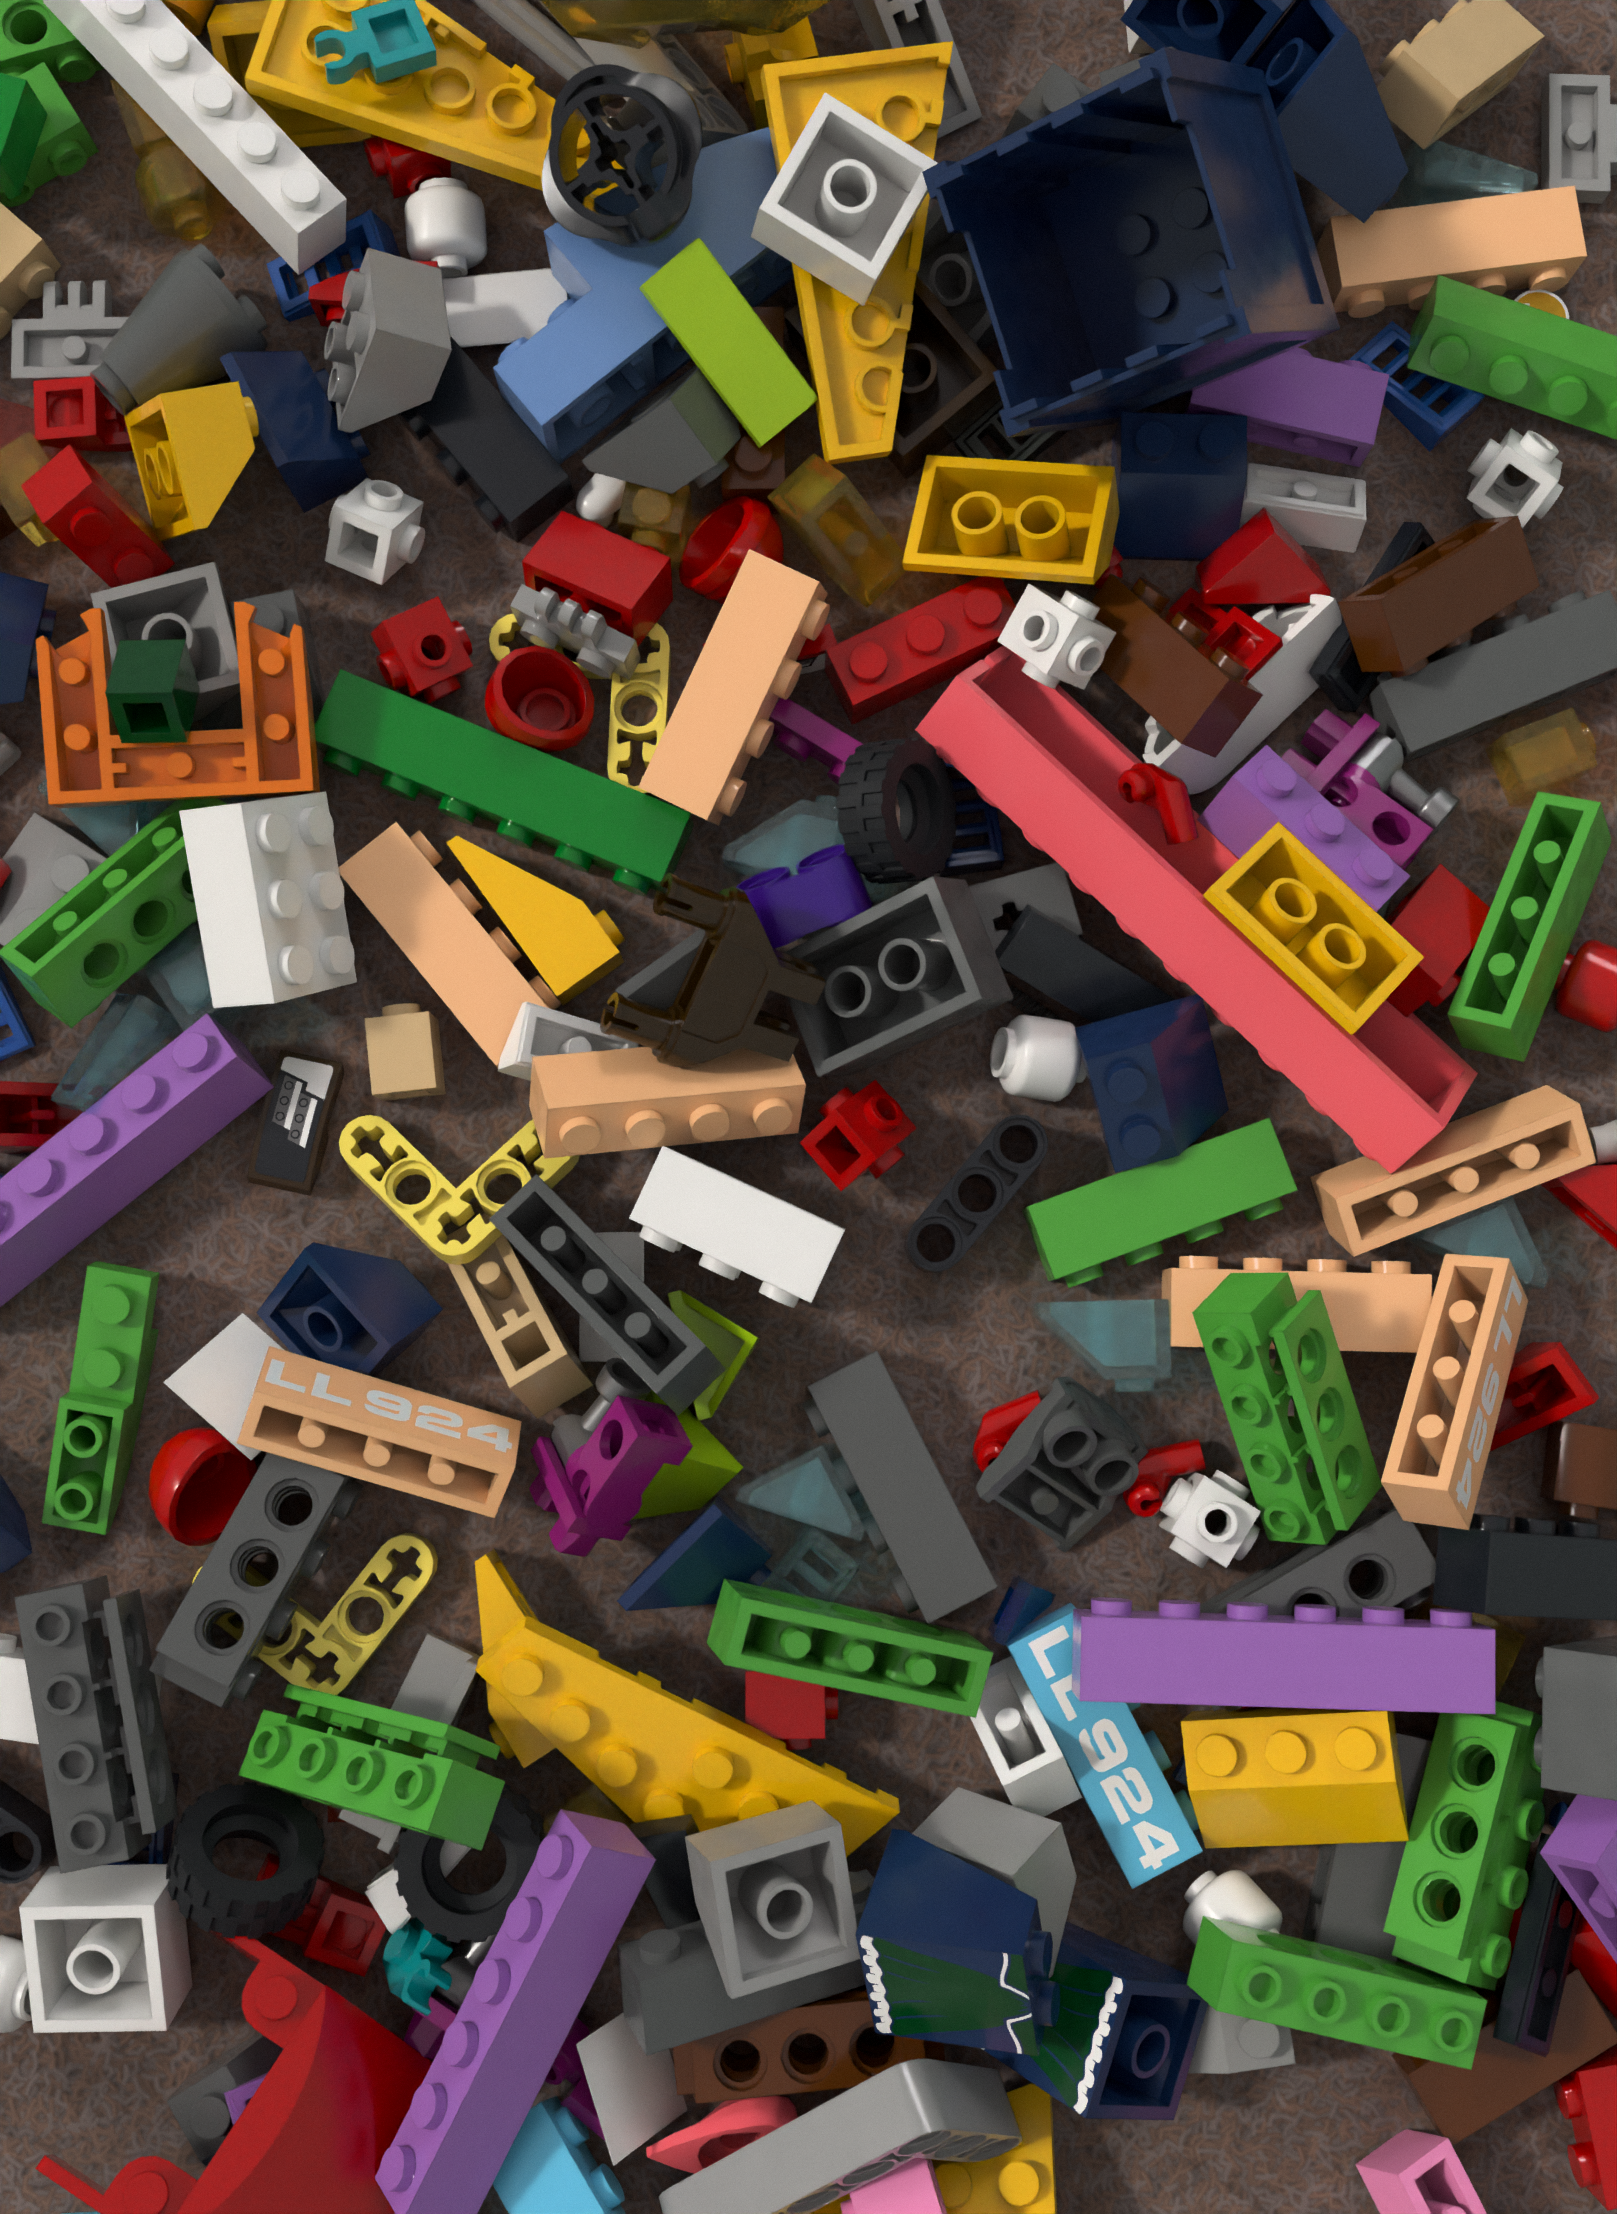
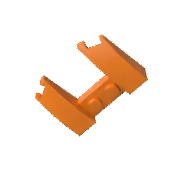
M234 602L243 729L190 731L188 742L121 743L105 694L112 670L104 610L92 608L80 614L89 631L56 650L47 637L42 635L37 638L36 651L48 804L58 808L119 806L132 802L246 796L271 798L320 792L313 704L304 629L294 624L290 632V638L253 623L257 612L255 606L246 602Z

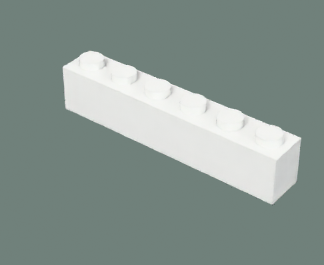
M43 0L51 12L298 275L346 241L347 199L161 0Z

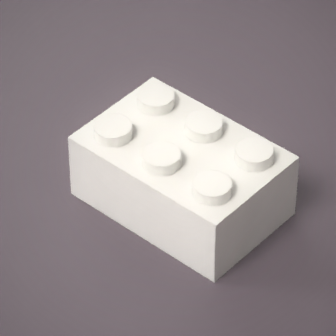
M326 791L179 811L213 1008L274 1004L357 982L354 966V948L350 941L344 905V886L339 874L333 837L334 824L329 812Z
M662 1146L629 1219L643 1225L639 1234L640 1238L675 1253V1250L680 1252L683 1244L703 1253L699 1261V1265L731 1280L738 1279L741 1271L763 1281L758 1291L759 1293L791 1308H795L799 1298L812 1303L845 1232V1228L665 1146Z

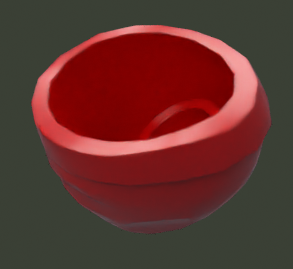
M740 496L720 504L709 512L693 531L685 547L678 571L680 582L695 593L703 595L707 600H715L720 604H724L749 549L783 564V535L768 505L754 497Z
M535 645L515 649L497 664L486 688L485 710L490 723L498 734L541 752L552 753L577 746L589 733L594 720V695L588 679L570 659L556 650Z
M214 1427L191 1428L176 1434L165 1442L154 1459L150 1471L148 1491L152 1509L164 1530L176 1541L187 1546H204L217 1541L257 1472L254 1458L252 1460L247 1458Z

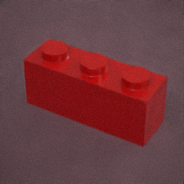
M979 576L825 649V672L851 725L958 675L979 660H984L987 655L1001 647L1002 644L997 640L1016 607L1002 578Z

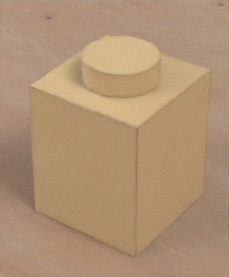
M403 1003L382 1007L381 1017L364 1018L373 1096L382 1101L446 1094L439 1022L429 1011L421 1012L420 1004Z

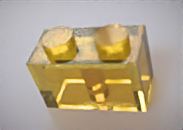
M815 453L806 459L767 497L833 582L865 608L873 604L907 571L904 570L902 564L904 552L848 477Z

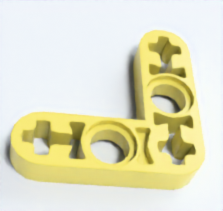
M514 614L502 617L491 629L489 637L490 650L497 663L511 653L509 647L502 646L503 642L513 641L515 631H520L522 628L518 625ZM658 623L653 626L647 636L650 638L651 646L660 648L659 652L649 653L647 663H638L630 680L614 672L610 678H604L590 672L579 663L573 662L579 667L586 678L612 679L607 758L609 780L651 797L655 795L638 786L630 785L627 775L619 773L620 768L630 767L632 763L631 741L619 744V738L624 736L628 739L643 741L657 737L656 745L643 742L642 757L647 768L668 724L671 649L668 635ZM556 645L554 650L564 655V647ZM642 695L649 697L657 705L658 710L655 718L645 726L631 725L622 716L624 704L634 696Z
M365 1115L355 1118L346 1125L339 1139L340 1153L351 1171L438 1258L446 1263L455 1265L466 1264L479 1257L502 1233L491 1221L485 1224L479 1213L466 1227L470 1235L467 1242L461 1244L453 1239L445 1245L443 1243L448 1237L443 1229L444 1226L451 1221L455 1225L461 1226L474 1216L475 1213L471 1204L468 1203L472 1198H476L484 1213L492 1217L504 1204L494 1203L488 1199L486 1190L490 1181L498 1175L511 1174L520 1179L523 1187L532 1178L525 1166L517 1161L516 1158L519 1155H523L526 1163L529 1165L541 1152L538 1143L539 1138L532 1119L460 1186L455 1188L388 1121L379 1116ZM367 1136L372 1141H376L381 1137L379 1143L385 1155L394 1163L387 1172L371 1154L365 1153L360 1156L362 1151L358 1142L363 1137ZM542 1155L533 1164L536 1173L540 1175L539 1177L552 1189L574 1168L580 1155L545 1159ZM417 1174L430 1180V1193L422 1202L408 1205L397 1200L396 1189L402 1179Z
M404 1533L389 1539L380 1547L323 1622H320L298 1604L291 1620L292 1633L288 1641L282 1645H271L266 1642L258 1657L293 1685L337 1696L352 1683L432 1580L437 1570L438 1562L434 1546L427 1538L416 1533ZM414 1547L420 1553L416 1565L422 1570L419 1578L410 1573L398 1582L392 1592L403 1595L404 1599L397 1605L387 1590L369 1583V1580L375 1573L381 1583L386 1581L398 1564L391 1556L394 1549L404 1553ZM248 1565L246 1576L250 1586L259 1587L270 1583L267 1578ZM201 1568L197 1571V1573H196V1575H195V1577H194V1579H193V1581H192V1584H193L194 1580L196 1579L198 1573L200 1572ZM371 1597L382 1606L384 1613L383 1623L376 1632L362 1633L351 1624L349 1609L357 1598ZM229 1613L220 1617L216 1624L239 1641L244 1631V1622L241 1623L235 1618L237 1613ZM306 1630L315 1637V1640L305 1646L306 1649L319 1658H322L329 1652L337 1656L338 1661L335 1663L334 1670L340 1675L338 1682L330 1677L322 1683L316 1682L312 1677L316 1666L303 1654L296 1657L293 1664L285 1658L286 1654L301 1643Z

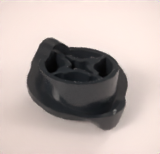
M612 64L594 65L574 75L564 85L555 101L551 117V137L542 168L543 195L547 207L555 220L563 228L575 235L585 238H598L629 248L652 246L674 233L684 220L690 206L692 180L702 146L701 116L690 93L680 83L667 76L636 72ZM630 97L645 106L654 115V118L646 124L637 123L632 128L625 130L616 117L607 115L603 107L618 98ZM584 128L590 140L591 151L588 160L578 169L576 161L577 143L580 132ZM665 137L668 152L667 169L660 189L655 192L654 189L658 184L651 172V160L658 148L665 143L663 140ZM615 143L630 146L631 151L624 157L628 169H615L612 162L618 156ZM616 183L626 196L635 197L640 207L624 216L618 215L601 207L589 194L597 188H607L609 185Z

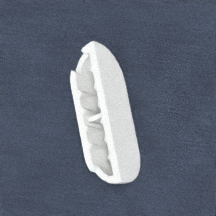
M1311 594L1310 603L1289 607L1279 612L1276 611L1274 604L1252 617L1282 639L1283 646L1248 681L1263 696L1216 758L1181 744L1150 715L1145 724L1149 734L1143 754L1145 762L1153 763L1181 778L1188 788L1189 795L1203 792L1227 776L1319 687L1308 672L1332 634L1342 623L1341 612L1335 598L1321 594Z

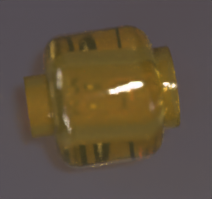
M172 140L160 142L147 150L135 171V186L147 217L154 229L167 237L179 238L184 241H197L208 236L225 213L226 197Z

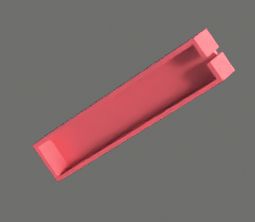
M1004 645L987 655L984 660H979L959 673L915 730L937 750L936 754L939 758H942L945 763L953 765L976 787L977 793L986 803L999 808L1021 828L1024 837L1032 846L1052 857L1069 873L1071 881L1079 890L1092 895L1116 917L1118 925L1125 933L1143 942L1163 961L1165 969L1172 977L1188 984L1210 1005L1213 1014L1219 1021L1229 1027H1234L1257 1049L1259 1056L1266 1065L1282 1072L1305 1094L1307 1101L1317 1112L1324 1116H1329L1353 1139L1355 1146L1365 1157L1377 1161L1392 1174L1445 1129L1478 1074L1414 1013L1406 1018L1387 1000L1351 1036L1203 897V894L1239 858L1197 820L1200 815L1194 810L1193 814L1199 837L1188 842L1167 845L1160 812L1141 802L1135 801L1130 804L1121 797L1118 791V780L1121 774L1131 769L1133 765L1143 762L1060 685L1057 684L1056 688L1052 689L1022 672L1026 660Z

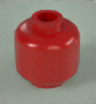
M1591 939L1584 942L1575 955L1567 953L1554 985V989L1559 990L1555 1000L1556 1009L1559 1014L1601 1032L1608 1033L1617 1028L1616 947Z

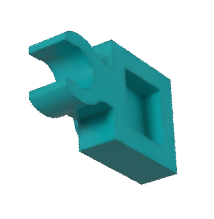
M389 0L352 11L353 31L326 30L320 32L314 38L317 58L332 53L343 57L338 61L325 64L326 79L329 84L345 83L353 78L358 70L368 67L376 84L437 66L436 48L415 0Z
M415 1917L409 1924L406 1923L402 1929H398L391 1935L386 1944L382 1962L390 1992L401 1998L410 2007L428 2016L431 2013L429 1999L435 1987L438 1985L447 1991L451 1987V1974L441 1968V1965L452 1953L453 1947L451 1941H447L446 1936L437 1932L435 1935L424 1929L425 1925Z

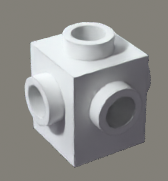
M1511 428L1500 444L1490 438L1467 470L1475 476L1472 480L1467 499L1473 502L1475 511L1485 519L1518 516L1522 528L1532 515L1541 519L1555 503L1564 488L1558 484L1563 462L1555 458L1559 453L1558 449L1546 438L1530 430L1522 436ZM1511 464L1526 474L1527 477L1520 481L1511 480L1506 475L1505 468Z
M366 478L347 495H340L332 507L329 516L330 532L325 561L383 585L406 562L412 564L422 549L425 529L420 527L419 524L424 502L404 494L400 487L391 482Z
M1028 584L997 641L1026 660L1022 672L1039 683L1055 689L1061 680L1084 690L1093 673L1102 664L1105 652L1116 632L1095 619L1100 608L1080 595L1066 590L1063 597L1060 598Z
M1219 1470L1215 1471L1211 1479L1196 1472L1191 1473L1187 1480L1179 1478L1167 1493L1160 1508V1511L1165 1513V1516L1159 1527L1175 1536L1169 1548L1202 1569L1209 1559L1225 1568L1228 1567L1232 1558L1238 1561L1242 1560L1252 1548L1260 1531V1528L1254 1525V1522L1261 1511L1245 1501L1250 1490ZM1220 1509L1225 1514V1517L1215 1534H1210L1205 1527V1518L1212 1510Z

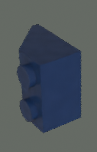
M303 351L229 352L220 357L231 381H239L242 397L248 396L251 398L257 413L259 435L304 513L358 486L366 478H369L360 460L371 454L358 430L352 433L338 430L337 416L333 410L336 402L328 400L330 376L325 367L313 372Z
M1121 412L1112 438L1111 466L1115 467L1120 511L1113 545L1118 549L1123 559L1203 561L1239 529L1247 479V416Z
M1198 994L1075 1028L1101 1131L1115 1173L1179 1156L1229 1110L1203 998Z

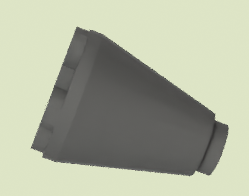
M201 243L190 251L184 248L172 258L98 358L100 365L90 372V376L97 387L123 416L134 409V407L138 408L161 393L198 388L227 376L228 374L220 357L229 352L266 351L265 348L268 346V343L261 333L268 327L264 317L247 296L241 295L238 299H235L221 281L225 273L219 262Z

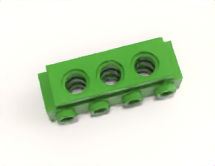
M1230 1273L1192 1314L1257 1508L1261 1511L1260 1517L1269 1541L1327 1545L1338 1530L1348 1531L1382 1487L1321 1290H1308L1297 1302L1288 1273ZM1271 1341H1273L1275 1346L1276 1359L1269 1358ZM1291 1399L1294 1405V1416H1288V1406ZM1309 1456L1312 1460V1472H1306Z
M289 1683L283 1697L301 1703L296 1717L292 1718L263 1709L238 1774L239 1776L298 1797L482 1851L505 1781L475 1768L480 1756L496 1760L501 1746L446 1723ZM335 1726L341 1727V1731L335 1729ZM381 1738L389 1740L388 1743L381 1741ZM428 1751H431V1752H434V1753H438V1754H437V1755L429 1754Z
M1495 1701V1714L1440 1713L1409 1830V1841H1406L1383 1932L1396 1936L1392 1956L1462 1983L1495 1991L1497 1979L1503 1976L1511 1958V1942L1508 1935L1514 1911L1522 1905L1528 1889V1874L1525 1866L1531 1842H1534L1539 1837L1544 1825L1545 1809L1542 1804V1798L1545 1788H1541V1768L1536 1765L1534 1759V1740L1538 1729L1542 1726L1541 1715Z

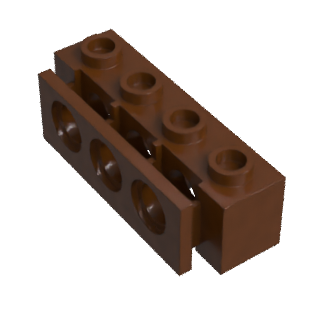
M866 1985L673 2047L677 2095L693 2094L696 2104L850 2088L892 2066L915 2059L945 2061L944 2043L887 2035L877 2041H869L861 2037L860 2033L866 2028L874 2026ZM805 2033L815 2034L823 2039L818 2046L812 2048L801 2047L795 2044L793 2040ZM741 2040L753 2044L756 2049L752 2053L740 2055L730 2051L727 2046L732 2042Z

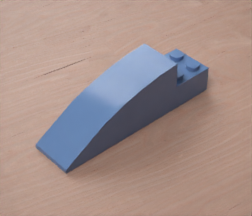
M769 127L723 140L701 149L695 165L692 180V198L688 212L675 232L655 245L629 248L598 238H585L569 232L558 222L544 230L552 275L566 290L568 300L561 303L552 312L547 325L530 339L522 337L507 346L501 353L498 364L493 367L500 395L559 465L692 360L639 289L643 283L696 238H700L751 307L760 306L794 278L791 261L751 237L759 207L777 177ZM667 162L651 169L653 177L658 184L654 189L655 192L660 189L663 183ZM619 186L594 198V201L601 207L623 216L640 207L635 197L626 196Z

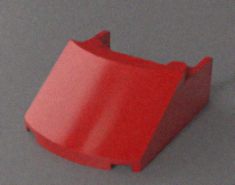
M210 1930L209 1933L257 1964L243 1989L241 2007L246 2021L257 2032L281 2047L283 2051L198 2180L169 2160L158 2156L140 2157L129 2162L116 2175L107 2190L54 2154L44 2155L35 2168L100 2214H395L375 2180V2176L380 2168L384 2153L391 2146L411 2106L416 2090L422 2084L433 2062L424 2058L421 2053L329 1986L323 1985L255 1938L248 1939L247 1936H235L234 1939L221 1937V1933Z

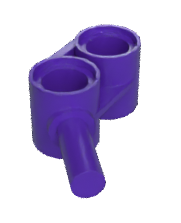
M844 844L829 846L804 857L795 866L798 872L796 875L792 876L787 866H781L755 874L737 885L736 888L744 890L773 949L792 943L806 934L821 928L837 926L872 907L873 903L862 875L854 866L851 856L847 855Z

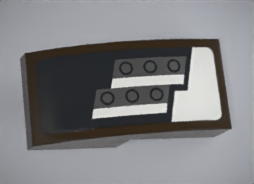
M280 1050L270 1081L274 1088L266 1094L247 1174L249 1183L311 1196L329 1139L327 1127L343 1081L344 1067L342 1062Z

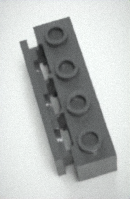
M267 1453L155 1649L158 1651V1654L149 1671L221 1708L229 1709L234 1698L245 1702L264 1669V1665L256 1661L269 1636L279 1640L284 1634L298 1607L297 1603L289 1599L302 1576L310 1580L316 1576L331 1547V1544L323 1541V1538L335 1517L344 1521L348 1518L364 1486L356 1482L354 1477ZM295 1495L310 1497L313 1508L310 1516L304 1522L293 1526L281 1523L279 1512L287 1499ZM266 1553L276 1555L279 1568L275 1578L264 1586H250L247 1581L246 1571L253 1558ZM226 1614H240L244 1622V1631L241 1639L230 1648L219 1649L213 1640L212 1631L215 1623Z
M1386 1501L1368 1512L1364 1509L1348 1531L1338 1530L1327 1545L1303 1544L1201 1603L1200 1613H1227V1602H1255L1267 1604L1268 1615H1292V1607L1295 1600L1307 1593L1311 1595L1312 1604L1335 1606L1336 1617L1362 1618V1607L1394 1606L1407 1610L1423 1602L1432 1594L1429 1585L1435 1582L1436 1561L1414 1523L1403 1521L1394 1504ZM1364 1560L1368 1568L1366 1581L1360 1588L1351 1590L1349 1584L1351 1569L1358 1562ZM1208 1705L1214 1711L1223 1707L1216 1705ZM1224 1706V1707H1225L1226 1711L1230 1712V1711L1237 1710V1709H1239V1708H1241V1707H1244V1706Z
M105 1575L42 1588L14 1597L60 1874L129 1860L152 1842L151 1833L157 1832L179 1815L155 1675L149 1671L152 1665V1657L140 1589L127 1591L111 1597L108 1578Z

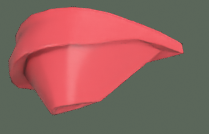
M779 2095L724 2101L698 2123L675 2132L647 2147V2158L695 2174L798 2118L796 2107L789 2098Z

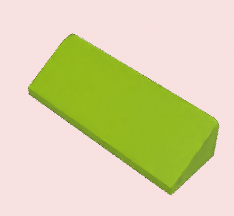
M696 238L640 286V291L759 448L818 401L815 392L700 238Z

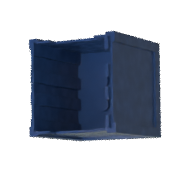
M1163 47L1138 60L1141 68L959 161L944 160L922 172L930 198L938 200L948 233H961L965 237L1006 366V370H997L993 374L1004 409L1000 410L999 413L1007 437L1112 425L1119 421L1121 412L1141 413L1340 330L1263 70Z

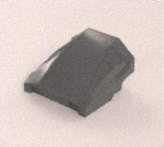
M1058 1377L1053 1381V1389L1018 1426L998 1457L984 1470L976 1485V1490L980 1498L987 1503L994 1499L1053 1539L1056 1547L1066 1553L1111 1512L1118 1494L1126 1491L1133 1485L1139 1472L1137 1464L1148 1453V1450L1140 1436L1109 1404L1071 1377Z

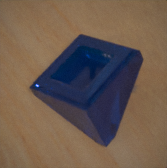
M1020 1575L1017 1578L1014 1576L988 1628L994 1641L1004 1646L1052 1604L1056 1594Z

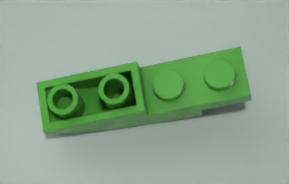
M95 1261L87 1266L69 1392L59 1399L42 1517L43 1524L102 1535L110 1532L132 1460L159 1330L152 1328L159 1272Z

